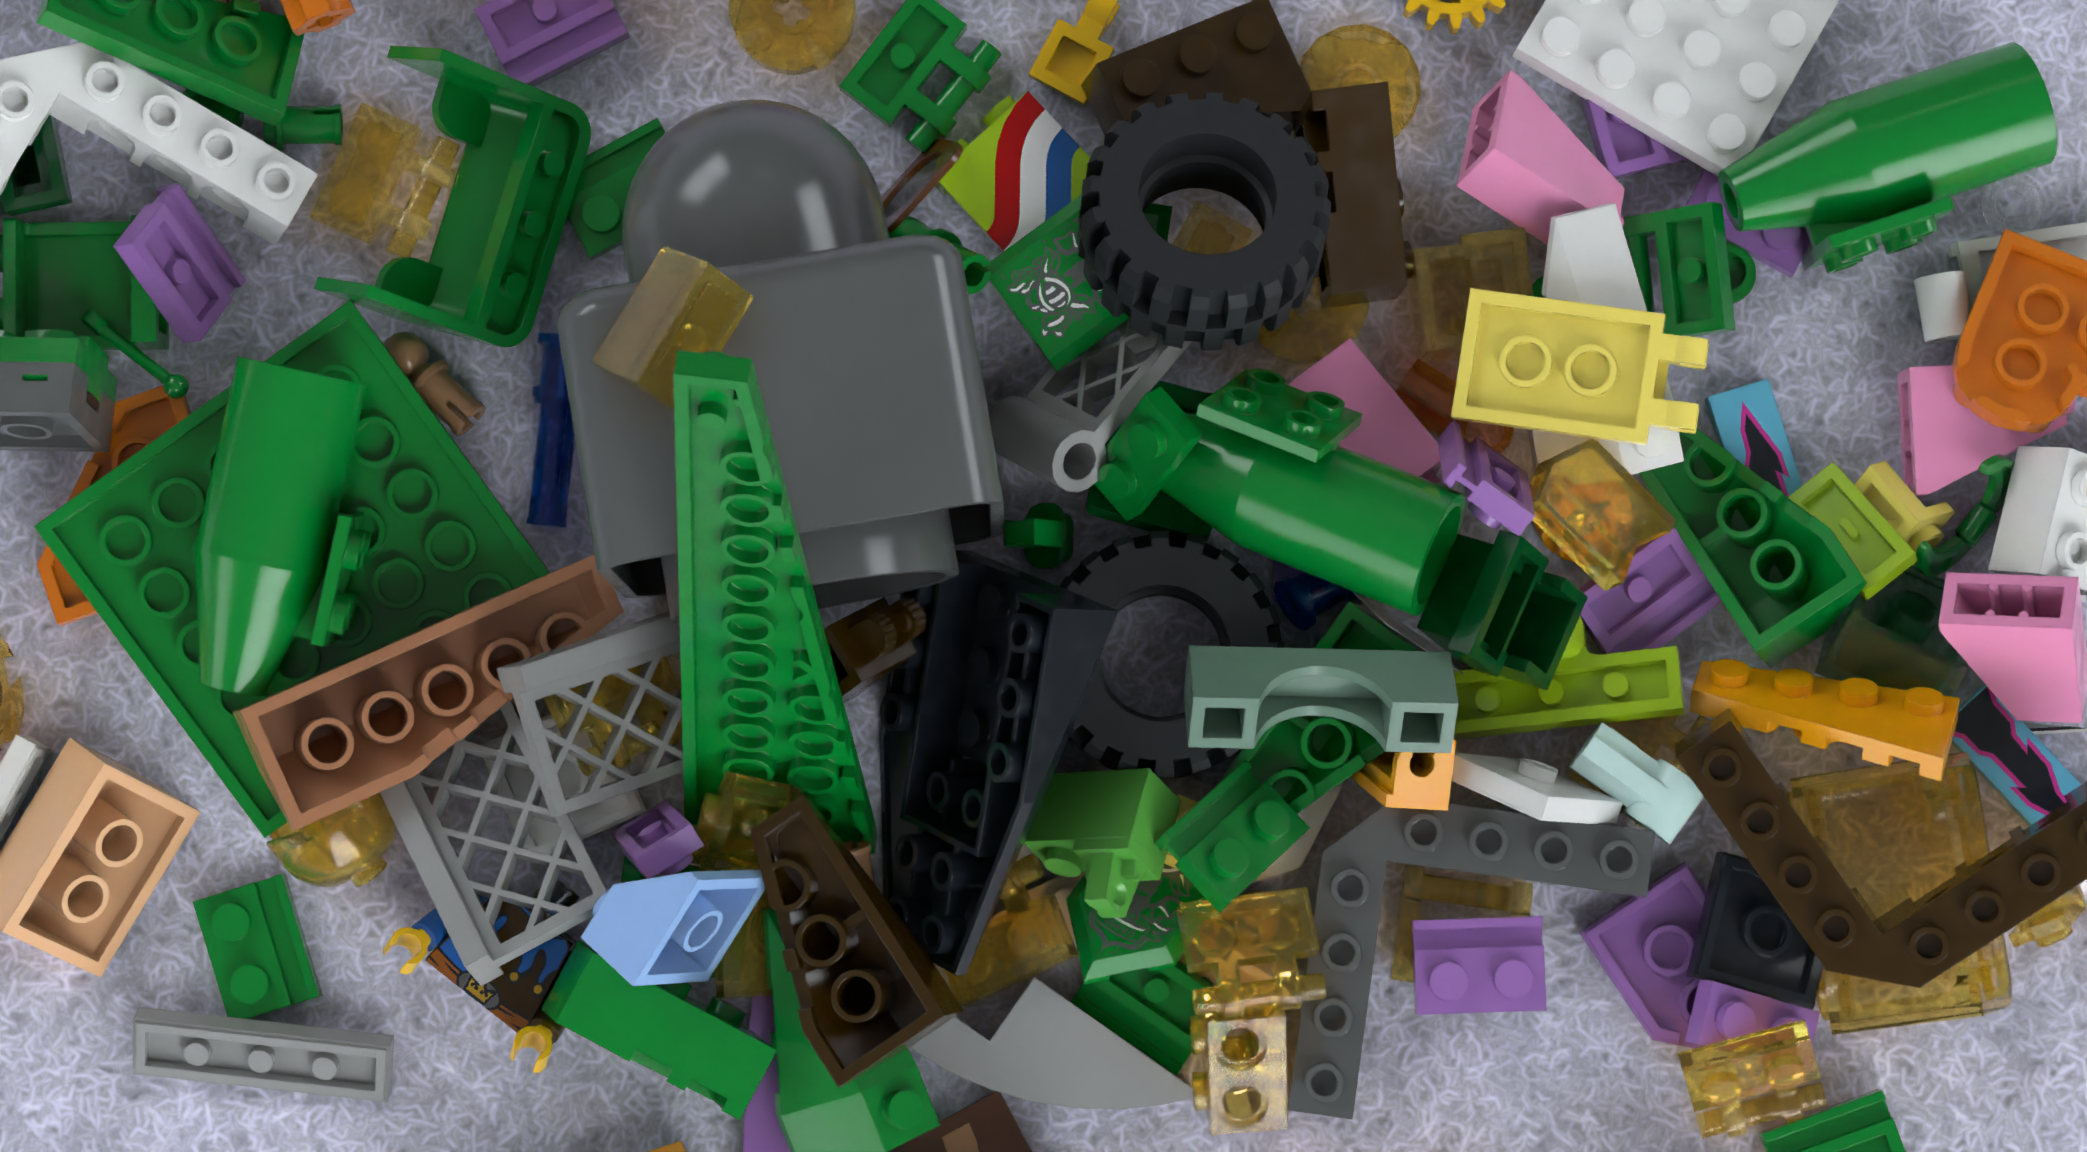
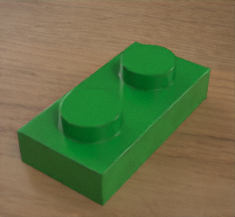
M1158 387L1142 397L1107 444L1106 464L1099 469L1098 481L1094 485L1122 517L1129 521L1146 510L1202 437L1203 433L1162 387Z

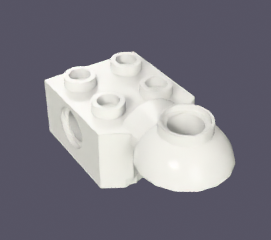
M2018 446L1988 570L1998 574L2079 577L2081 602L2087 603L2086 453L2065 447Z

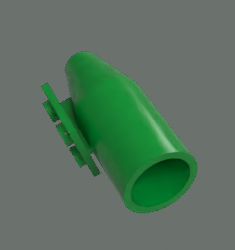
M2010 42L1828 102L1719 172L1720 193L1731 223L1740 232L1805 227L1813 249L1804 255L1801 260L1804 271L1824 264L1827 274H1831L1862 263L1864 256L1879 250L1878 246L1883 245L1888 255L1922 243V237L1939 230L1937 221L1954 209L1950 196L2052 163L2057 151L2055 116L2047 88L2033 59L2021 45Z
M237 356L195 547L199 676L201 684L225 691L264 697L294 637L311 640L310 644L324 647L336 642L338 634L349 633L355 614L357 595L347 593L352 570L357 571L364 568L370 546L371 531L361 529L363 515L345 514L339 512L366 392V384Z
M1259 368L1245 369L1199 403L1197 413L1184 412L1203 435L1163 486L1162 491L1238 546L1410 615L1418 616L1422 613L1457 535L1460 534L1466 508L1464 494L1339 446L1344 438L1360 426L1363 414L1344 407V401L1330 393L1321 391L1308 393L1285 384L1286 380L1284 377L1270 370Z

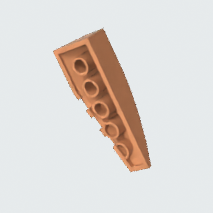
M593 554L233 711V714L260 774L291 829L295 831L415 777L453 744L462 740L500 707L514 699L512 693H504L497 668L590 638L622 614L624 610L614 587L597 572L595 556Z

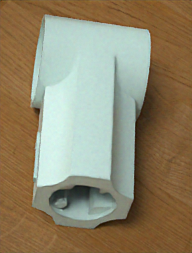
M1603 722L1589 736L1569 766L1570 769L1608 796L1622 801V806L1625 807L1622 811L1647 831L1655 832L1656 837L1669 845L1704 798L1689 776L1663 759L1654 760L1640 750L1637 745Z

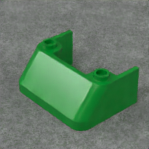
M390 46L387 58L439 79L432 103V114L435 124L447 137L466 144L429 263L412 257H397L383 266L378 274L375 286L317 277L314 289L345 301L351 300L356 305L415 325L498 347L516 346L529 335L537 315L590 144L591 127L588 117L579 106L445 49Z

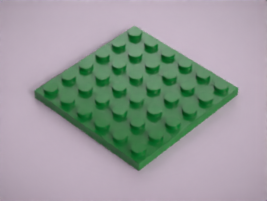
M351 300L264 361L367 385L339 512L363 515L361 529L371 531L370 546L364 568L357 571L352 570L347 593L357 595L355 614L349 633L338 634L336 642L324 647L310 644L311 640L294 637L264 697L551 573ZM230 385L34 527L259 832L266 838L288 821L260 774L233 714V711L264 697L209 687L200 683L195 547L231 388Z

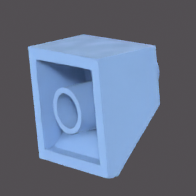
M761 870L694 871L613 884L595 903L592 910L593 918L581 938L632 986L708 981L765 890Z

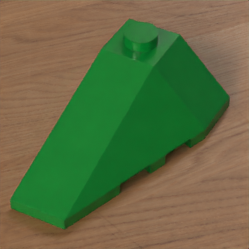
M1699 429L1696 430V434L1679 432L1684 461L1640 472L1639 475L1679 533L1680 538L1755 653L1772 668L1824 634L1865 587L1867 582L1831 528L1815 516L1810 515L1786 497L1783 492L1762 479Z
M771 907L763 909L762 919L767 988L773 994L775 1032H770L771 1046L777 1050L779 1093H775L776 1117L790 1152H887L940 1126L918 1066L909 1049L897 1054L845 1086L838 1088L803 1033L797 1011L801 1008L791 971L787 972L782 950H785L775 909Z

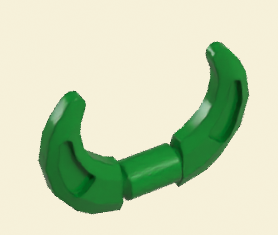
M1997 454L1980 464L1978 470L1984 475H1989L1988 484L1981 499L1982 502L1975 503L1956 528V536L1951 537L1940 547L1932 549V546L1926 541H1922L1916 551L1918 561L1915 563V566L1924 576L1936 577L1957 564L1972 548L1970 546L1977 545L1996 520V512L1999 513L2004 505L2014 465L2012 459L2005 455Z

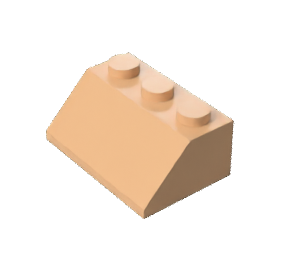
M70 737L0 851V931L101 977L201 812L118 761Z

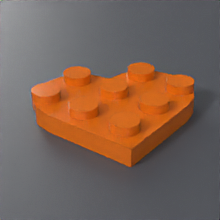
M2005 228L1955 347L1952 365L1955 381L1953 394L1960 405L1969 408L1972 413L1995 427L2036 434L2045 431L2053 421L2063 416L2076 396L2087 398L2086 260Z

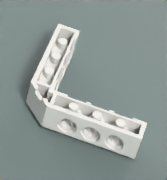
M80 42L0 59V195L5 189L9 177L27 145L31 146L49 115L82 134L89 130L132 155L129 160L130 162L139 167L144 162L187 187L186 194L197 200L199 195L203 196L244 220L242 227L273 245H276L289 226L318 176V173L134 65Z

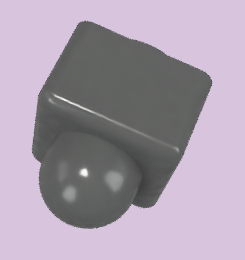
M749 99L730 101L698 111L667 131L652 146L640 163L627 193L623 212L622 236L629 282L593 288L578 294L563 307L557 321L597 572L624 598L667 595L671 622L679 624L673 372L677 351L682 350L699 353L717 351L734 357L752 358L818 609L900 594L956 577L959 574L955 545L983 541L1004 534V499L964 266L959 251L947 240L932 235L916 234L889 239L881 194L867 163L853 144L838 129L805 109L770 100Z

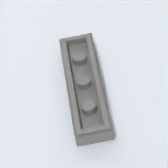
M139 1007L133 1018V1074L388 1102L392 1092L394 1035Z

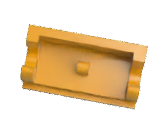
M1453 738L1451 753L1384 752L1350 777L1384 807L1448 811L1456 740Z

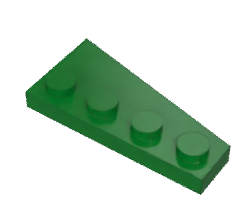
M42 0L36 23L274 127L285 115L305 33L298 36L295 35L286 14L283 16L260 11L259 3L248 0H232L229 4L215 0Z

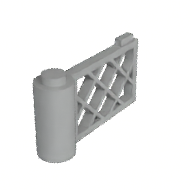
M1128 319L1111 332L1114 333L1121 330L1120 340L1100 348V345L1111 334L1109 333L1057 373L1051 367L1026 397L1011 395L1001 399L992 407L989 412L995 453L1065 491L1080 492L1088 489L1098 481L1099 469L1106 464L1105 443L1128 418L1142 397L1152 390L1193 341H1184L1182 349L1164 345V335L1151 331L1148 337H1144L1129 329L1130 319ZM1156 346V349L1146 361L1134 365L1135 354ZM1117 362L1116 373L1096 381L1098 369ZM1079 378V387L1077 389L1057 396L1069 381ZM1114 395V398L1098 417H1094V402Z

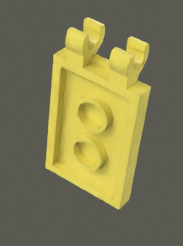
M1470 288L1451 417L1457 420L1646 446L1650 426L1696 434L1699 404L1664 400L1669 364L1693 369H1706L1709 340L1699 337L1664 334L1666 314Z

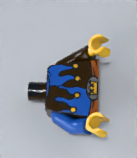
M557 879L549 902L570 907L578 901L580 896L561 880ZM541 886L533 894V898L537 899ZM478 895L486 910L490 898ZM503 901L494 924V929L501 943L525 931L533 909ZM436 908L417 921L412 928L405 927L394 932L383 947V954L388 953L392 947L398 945L406 947L412 954V958L403 965L399 971L400 973L406 975L412 973L425 957L427 951H432L425 961L517 1032L509 1054L510 1059L513 1061L520 1049L531 1047L540 1054L534 1065L533 1072L540 1073L545 1069L553 1047L552 1044L559 1039L565 1027L550 1018L542 1010V1007L577 944L575 939L566 932H563L501 965L504 974L480 986L464 967ZM545 913L543 921L553 915Z

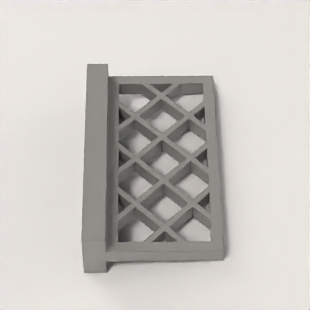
M670 611L497 668L504 693L513 694L550 817H559L683 773V752L668 744L682 715L681 687L675 697L650 683L662 657L671 655L680 661V625L671 622ZM643 664L638 676L627 670ZM612 674L633 685L619 717L592 702L603 677ZM586 683L581 695L569 690ZM644 692L671 706L657 738L630 723ZM556 694L576 705L561 737L542 726L535 700ZM587 712L614 726L600 757L572 743ZM625 733L652 747L641 772L633 775L611 764ZM548 742L556 746L552 755ZM567 753L595 768L584 791L565 798L557 774ZM663 754L674 759L673 761L658 765ZM606 774L617 779L600 786Z
M508 701L493 713L495 714L501 710L508 724L499 750L471 743L474 729L462 740L457 741L448 748L453 751L442 780L417 774L415 777L380 792L464 967L480 986L503 975L504 972L501 965L593 917L592 910L595 903L607 891L569 813L559 817H550L548 808L538 806L543 791L520 716L512 701ZM516 742L524 756L512 753ZM466 754L495 761L484 791L455 784ZM507 765L532 771L535 778L526 802L496 795ZM426 789L437 791L433 803ZM450 795L479 802L468 833L445 828L441 821ZM492 806L521 813L510 845L481 837ZM534 817L558 823L561 829L552 856L523 848ZM452 841L464 844L459 856ZM569 847L578 863L565 860ZM476 848L505 855L494 887L473 882L467 874ZM518 859L548 867L537 899L507 891ZM560 871L584 876L593 892L589 897L570 907L549 902ZM478 895L490 898L486 910ZM503 901L533 909L525 931L501 943L494 929V924ZM545 913L553 915L543 921Z

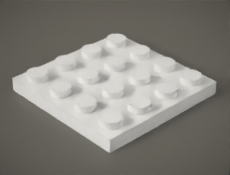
M1545 0L1512 57L1582 98L1589 99L1602 107L1606 112L1612 113L1630 126L1719 177V172L1755 148L1839 0Z

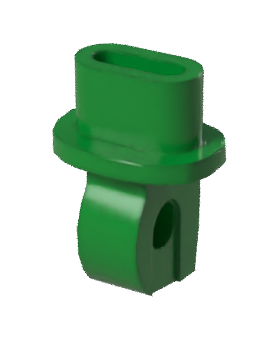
M1039 503L1030 508L1024 520H1004L1003 546L1024 548L1025 556L1032 566L1039 569H1054L1061 563L1069 561L1073 555V520L1070 515L1064 513L1059 505L1055 503Z

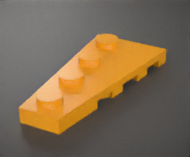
M1720 659L1714 662L1702 661L1691 689L1690 712L1715 718L1729 708L1743 727L1769 733L1776 730L1779 725L1792 728L1793 733L1801 739L1800 743L1826 749L1830 743L1837 741L1863 748L1862 760L1888 767L1892 763L1894 756L1919 763L1920 776L1941 781L1958 721L1960 698L1945 696L1941 692L1927 687H1915L1904 690L1878 686L1875 682L1865 678H1848L1842 681L1814 677L1811 673L1802 669L1786 668L1773 671L1748 667L1747 664L1739 660Z

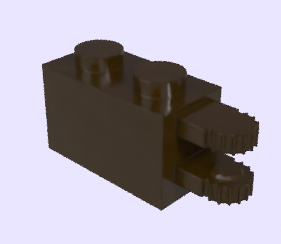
M885 597L824 629L844 703L857 697L918 653L911 640L923 632V629L926 628L925 623L927 620L925 619L926 614L923 612V607L919 605V602L914 601V598H902L889 605Z

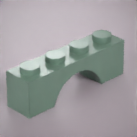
M1189 645L1184 687L1188 747L1254 749L1260 737L1273 725L1294 717L1316 715L1333 717L1357 725L1372 735L1385 752L1451 753L1459 705L1451 652Z

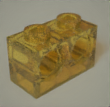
M1278 984L1200 990L1201 1015L1190 1016L1193 1055L1202 1054L1203 1071L1192 1072L1191 1075L1192 1088L1194 1089L1192 1091L1194 1110H1206L1211 1135L1287 1130L1286 1014ZM1233 1029H1248L1245 1033L1241 1035H1226L1229 1031ZM1237 1085H1249V1087L1242 1091H1228Z

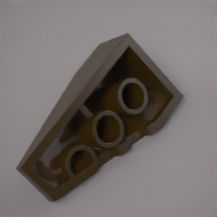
M802 794L750 830L770 907L775 909L785 950H782L786 969L787 972L791 971L801 1009L797 1011L803 1033L838 1088L845 1086L913 1046L964 1011L928 954L807 794Z

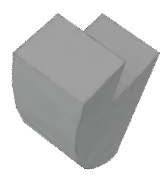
M1035 976L991 1039L960 1017L955 1016L909 1047L944 1070L987 1089L1032 1102L1064 1107L1128 1109L1164 1105L1187 1100L1194 1090L1188 1083L1099 1023Z

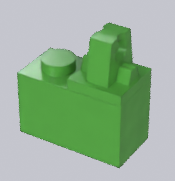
M1150 768L1056 773L1053 775L1024 844L1043 861L1045 868L1054 874L1064 877H1076L1081 872H1085L1087 884L1084 901L1089 907L1094 908L1102 918H1125L1139 881L1160 880L1168 850L1166 848L1160 850L1154 843L1175 824L1181 800Z

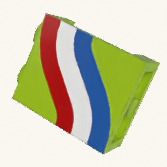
M1029 91L1016 102L1011 96L1001 100L982 120L988 128L970 144L964 138L958 140L957 142L963 146V152L953 167L936 184V188L944 196L948 193L1002 252L1082 194L1083 180L1086 179L1087 164L1090 159L1088 154Z

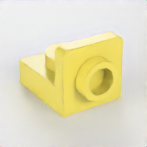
M1886 461L1870 465L1855 483L1859 491L1913 549L1915 554L1922 541L1929 543L1932 549L1942 541L1944 534L1941 529L1955 511L1947 502L1925 507Z

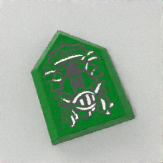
M1081 195L989 262L990 265L984 267L991 270L988 282L1056 373L1130 319L1125 313L1119 318L1114 317L1101 304L1103 289L1099 291L1091 289L1083 273L1085 260L1078 256L1077 246ZM1151 203L1143 211V214L1158 235L1168 242L1173 206Z
M1164 864L1160 880L1139 881L1125 918H1102L1094 908L1089 907L1084 901L1087 884L1084 874L1066 899L1084 985L1110 980V975L1145 968H1148L1150 972L1175 967L1215 911L1214 906L1180 870Z

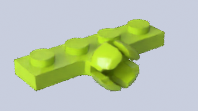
M1581 616L1576 623L1548 690L1503 676L1495 677L1475 669L1460 670L1463 674L1454 671L1459 702L1453 737L1455 740L1595 725L1602 722L1613 723L1685 715L1680 655L1677 646L1600 655L1589 653L1586 644L1585 624Z

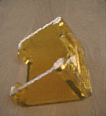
M1968 753L1948 754L1941 781L1920 776V764L1908 760L1893 762L1888 767L1874 765L1790 778L1792 791L1789 792V797L1795 811L1814 837L1816 835L1821 837L1826 844L1828 856L1850 889L1857 888L1877 918L1909 897L1915 902L1955 876L1954 868L1964 861L1970 866L1990 853L1979 782L1975 766ZM2002 934L1921 988L1827 971L1826 982H1820L1817 993L1821 1016L1825 1021L1830 1020L1832 1035L1985 1016L2007 1008L2011 1004L2012 980L2005 936Z

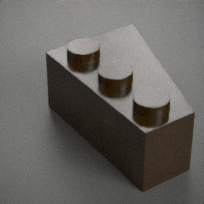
M1252 0L1098 62L1081 84L1104 136L1117 121L1125 120L1130 124L1132 110L1148 102H1154L1155 106L1159 108L1165 106L1166 96L1188 93L1189 100L1203 99L1204 92L1224 93L1223 101L1239 104L1241 98L1260 104L1259 113L1268 118L1273 113H1277L1292 124L1291 131H1294L1293 122L1311 92L1269 0Z

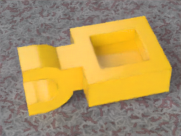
M1089 0L1075 27L1058 18L1028 73L1029 77L1085 107L1088 99L1081 86L1082 82L1098 62L1111 58L1115 53L1113 47L1100 41V39L1108 30L1120 8V5L1117 4L1119 0Z

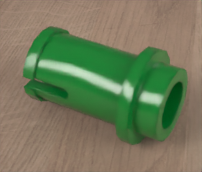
M342 105L287 106L285 115L275 127L263 122L264 142L267 144H277L279 151H285L286 144L342 145Z

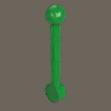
M89 309L82 316L81 321L92 332L104 337L164 384V392L169 397L179 399L187 394L189 383L184 376L170 374L112 329L93 310Z

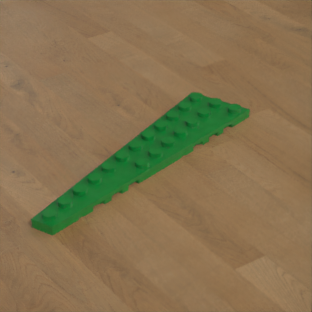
M678 350L673 372L684 817L691 823L696 833L752 840L750 830L802 794H807L842 842L854 841L855 848H858L857 842L860 840L869 841L871 845L870 853L875 854L878 830L752 358L734 357L717 351L699 353Z

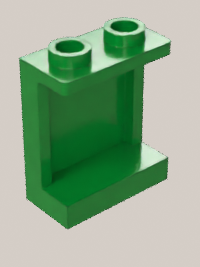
M131 215V221L27 223L19 218H4L3 234H0V273H3V297H0V330L10 332L15 337H25V331L37 329L71 331L76 336H90L102 350H119L104 337L92 332L81 321L82 316L91 309L103 318L112 329L139 350H169V323L113 247L137 215Z

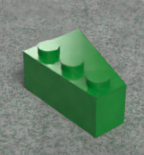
M579 940L542 1007V1010L556 1023L627 1061L633 1060L667 1077L666 1081L683 1091L687 1087L713 1100L722 1108L721 1111L738 1120L741 1119L777 1052L775 1048L742 1024L747 1013L716 996H712L707 1006L688 996L692 985L689 983L632 986L589 945Z

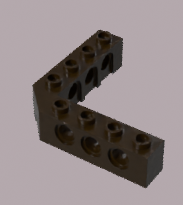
M1729 708L1675 744L1677 760L1827 971L1921 988L2087 880L2086 781L2064 796L2067 801L2039 821L2025 830L2019 825L2009 832L2011 839L1970 866L1965 861L1954 868L1955 876L1915 902L1909 897L1877 918L1857 888L1850 889L1829 858L1826 844L1819 835L1814 837L1805 826L1791 804L1789 792L1782 782L1776 784L1753 750L1751 738Z

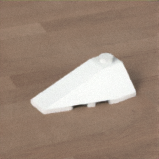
M1608 203L1551 217L1541 293L1544 298L1647 311L1616 204ZM1667 380L1664 400H1673ZM1650 426L1647 446L1527 429L1536 480L1540 483L1624 477L1684 461L1679 432Z

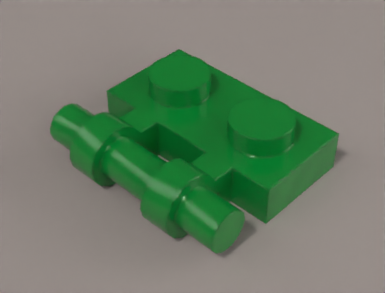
M905 0L841 82L839 88L840 91L889 128L892 127L905 109L915 115L919 121L905 140L919 152L925 154L938 136L946 138L957 124L953 117L973 91L980 94L992 79L988 72L1002 54L993 45L982 39L970 56L967 57L954 47L966 32L967 24L935 0ZM941 64L954 76L933 102L922 94L920 89Z

